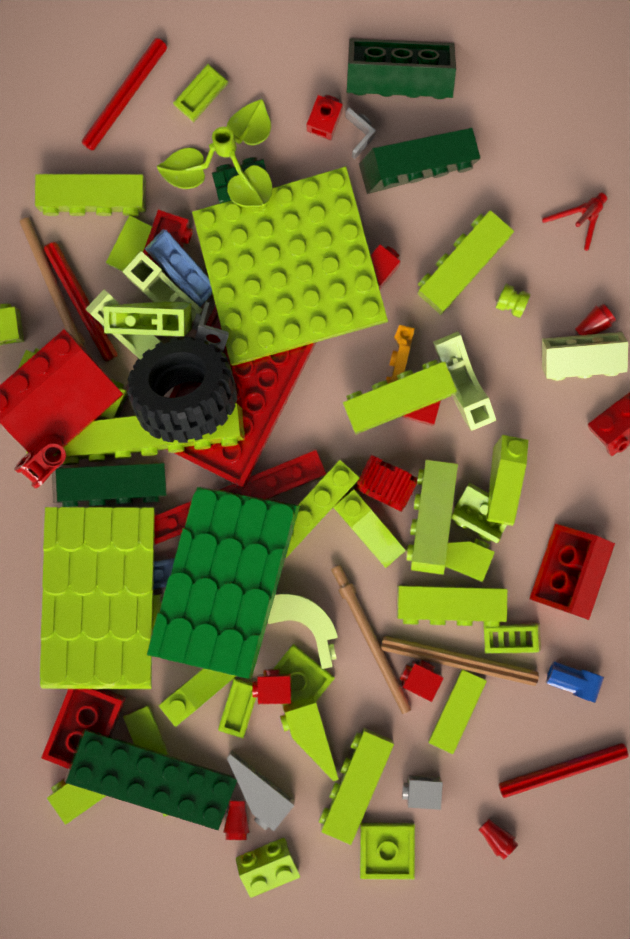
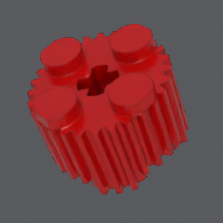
M371 455L355 489L402 512L417 485L418 478L401 468Z

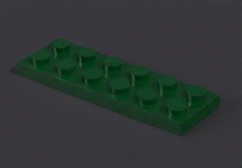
M85 728L64 779L67 784L214 830H219L237 783V779L234 776Z

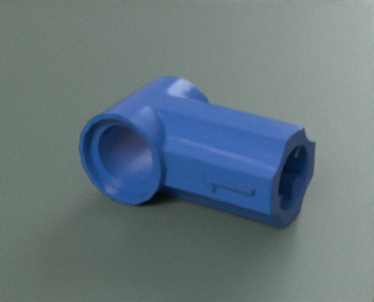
M553 661L547 674L546 683L572 692L574 696L596 703L604 677L584 669L580 671Z

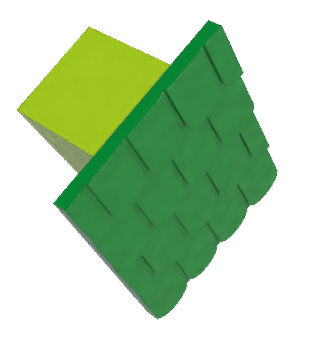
M197 487L192 497L185 528H183L160 612L157 613L147 655L242 678H252L300 505L206 487Z

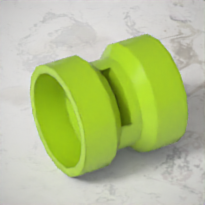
M506 283L495 308L501 311L512 309V315L521 318L531 294L526 291L516 294L517 291L514 287Z

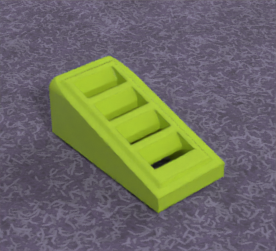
M540 623L500 625V627L484 626L485 653L540 652ZM515 631H520L521 645L516 646ZM526 631H531L532 645H527ZM493 632H498V647H494ZM504 632H509L510 646H505Z

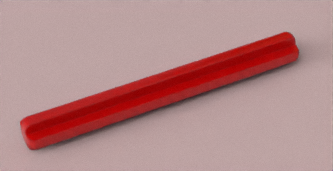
M159 38L153 40L84 136L82 144L91 151L96 149L167 50V44Z
M56 242L47 244L44 247V251L101 356L106 362L115 359L117 352L107 334L104 333L101 323L86 310L90 302L59 245Z
M620 743L499 783V790L502 797L507 798L629 757L626 745Z

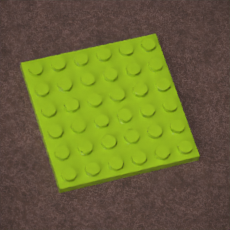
M347 167L272 188V196L269 202L263 207H242L233 201L192 212L221 328L229 333L226 347L232 366L388 322Z

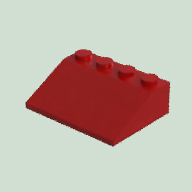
M63 329L0 385V424L28 453L47 436H57L63 441L65 447L124 394L68 331ZM50 447L45 453L49 456H55L60 449Z

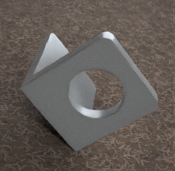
M348 107L345 117L366 135L352 151V157L356 159L375 138L376 130L370 126L372 123L362 113L357 115Z
M205 302L202 315L196 313L192 329L197 330L195 341L198 339L208 341L206 339L207 335H216L221 341L212 344L216 345L223 352L229 333L204 325L209 302Z

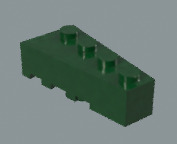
M473 128L372 148L359 163L366 193L371 194L404 184L419 182L430 177H443L449 174V172L456 170L458 173L473 169V165L481 157Z
M165 463L56 469L52 473L53 503H62V507H78V502L89 501V506L106 505V500L116 499V504L133 503V498H143V503L160 502L159 497L167 496Z

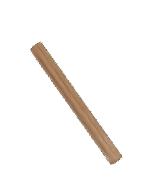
M384 636L381 643L383 651L536 686L539 679L537 671L389 636Z

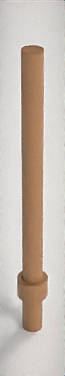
M30 218L21 219L19 222L65 330L85 349L83 335L81 332H78Z
M341 565L332 568L331 571L340 587L338 591L342 599H346L401 713L405 714L412 709L355 595L357 591L353 583H349Z

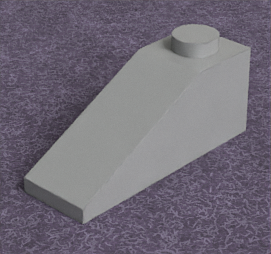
M231 751L228 754L227 760L252 814L256 817L254 821L265 830L269 827L275 831L294 807L295 800L235 752Z

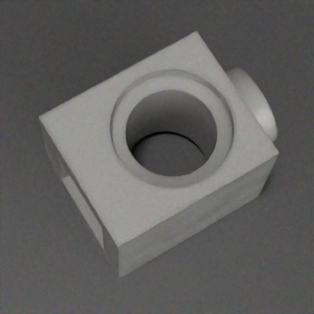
M408 776V783H403L402 799L407 800L408 808L441 810L443 782L441 778Z

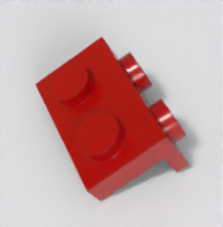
M630 392L587 424L589 430L606 446L610 456L623 452L630 444Z

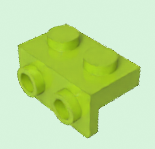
M468 483L453 509L451 518L460 527L470 528L477 532L482 539L499 543L507 525L487 521L489 493Z
M285 838L246 852L235 859L239 877L250 898L300 878L299 870L289 851Z

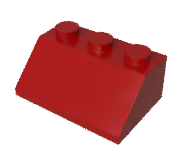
M555 524L529 600L589 620L615 543L593 534Z

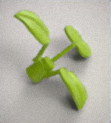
M260 99L246 105L229 119L226 127L223 126L214 130L212 133L213 143L209 144L210 150L205 163L202 153L194 148L180 149L169 156L164 162L157 165L161 176L175 187L181 189L195 188L204 182L205 174L203 169L209 167L214 151H216L221 157H231L239 174L231 178L228 183L227 191L230 199L242 207H263L272 196V182L269 174L257 165L250 166L243 172L235 155L236 143L241 144L244 141L247 145H257L264 142L270 135L271 122L263 100Z

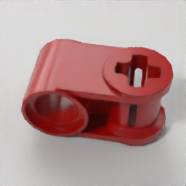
M47 436L16 464L14 470L26 476L32 482L31 486L35 489L40 487L65 461L66 453L63 441L57 436ZM50 447L60 449L59 453L55 456H49L45 452Z

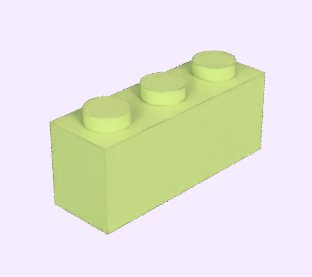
M622 332L542 339V369L547 379L558 381L566 377L575 376L590 378L592 375L599 374L616 376L619 373L627 372L628 341Z

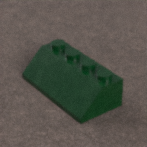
M349 38L347 93H353L358 96L379 94L383 97L402 95L409 98H418L420 96L433 97L435 99L453 98L456 76L455 43Z

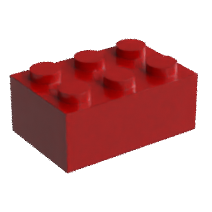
M68 689L41 758L69 769L84 728L111 737L127 697L106 689Z

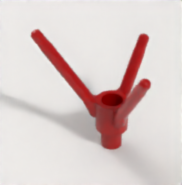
M599 193L587 203L542 218V222L546 223L578 212L582 213L575 226L580 227L587 219L590 221L584 250L588 251L599 213L608 198L604 193Z

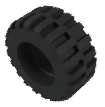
M184 337V340L172 338L170 342L164 344L160 342L155 345L156 348L145 351L142 355L143 358H138L133 365L134 370L130 371L127 379L129 400L141 427L157 439L162 437L163 441L173 443L174 440H178L179 443H188L189 439L197 441L203 439L202 436L207 433L211 435L217 431V426L225 424L228 420L227 415H231L235 409L238 393L228 358L221 352L220 348L212 343L209 345V342L203 339L195 341L193 337ZM186 382L201 383L196 390L185 396L176 398L164 397L170 389Z

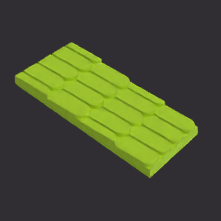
M45 507L40 656L41 689H152V656H148L147 652L153 632L154 508Z

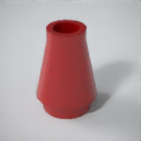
M603 303L599 307L596 305L574 329L579 336L598 334L612 327L611 324L616 319Z
M229 801V809L223 833H226L225 840H247V833H250L245 808L246 801Z
M490 819L478 829L496 857L500 856L503 860L519 845L514 840L516 837L493 823Z

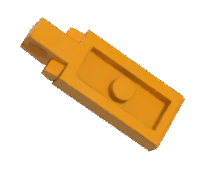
M403 325L398 326L394 340L399 348L398 351H392L389 366L394 368L392 377L386 376L388 384L397 381V375L405 372L414 328Z

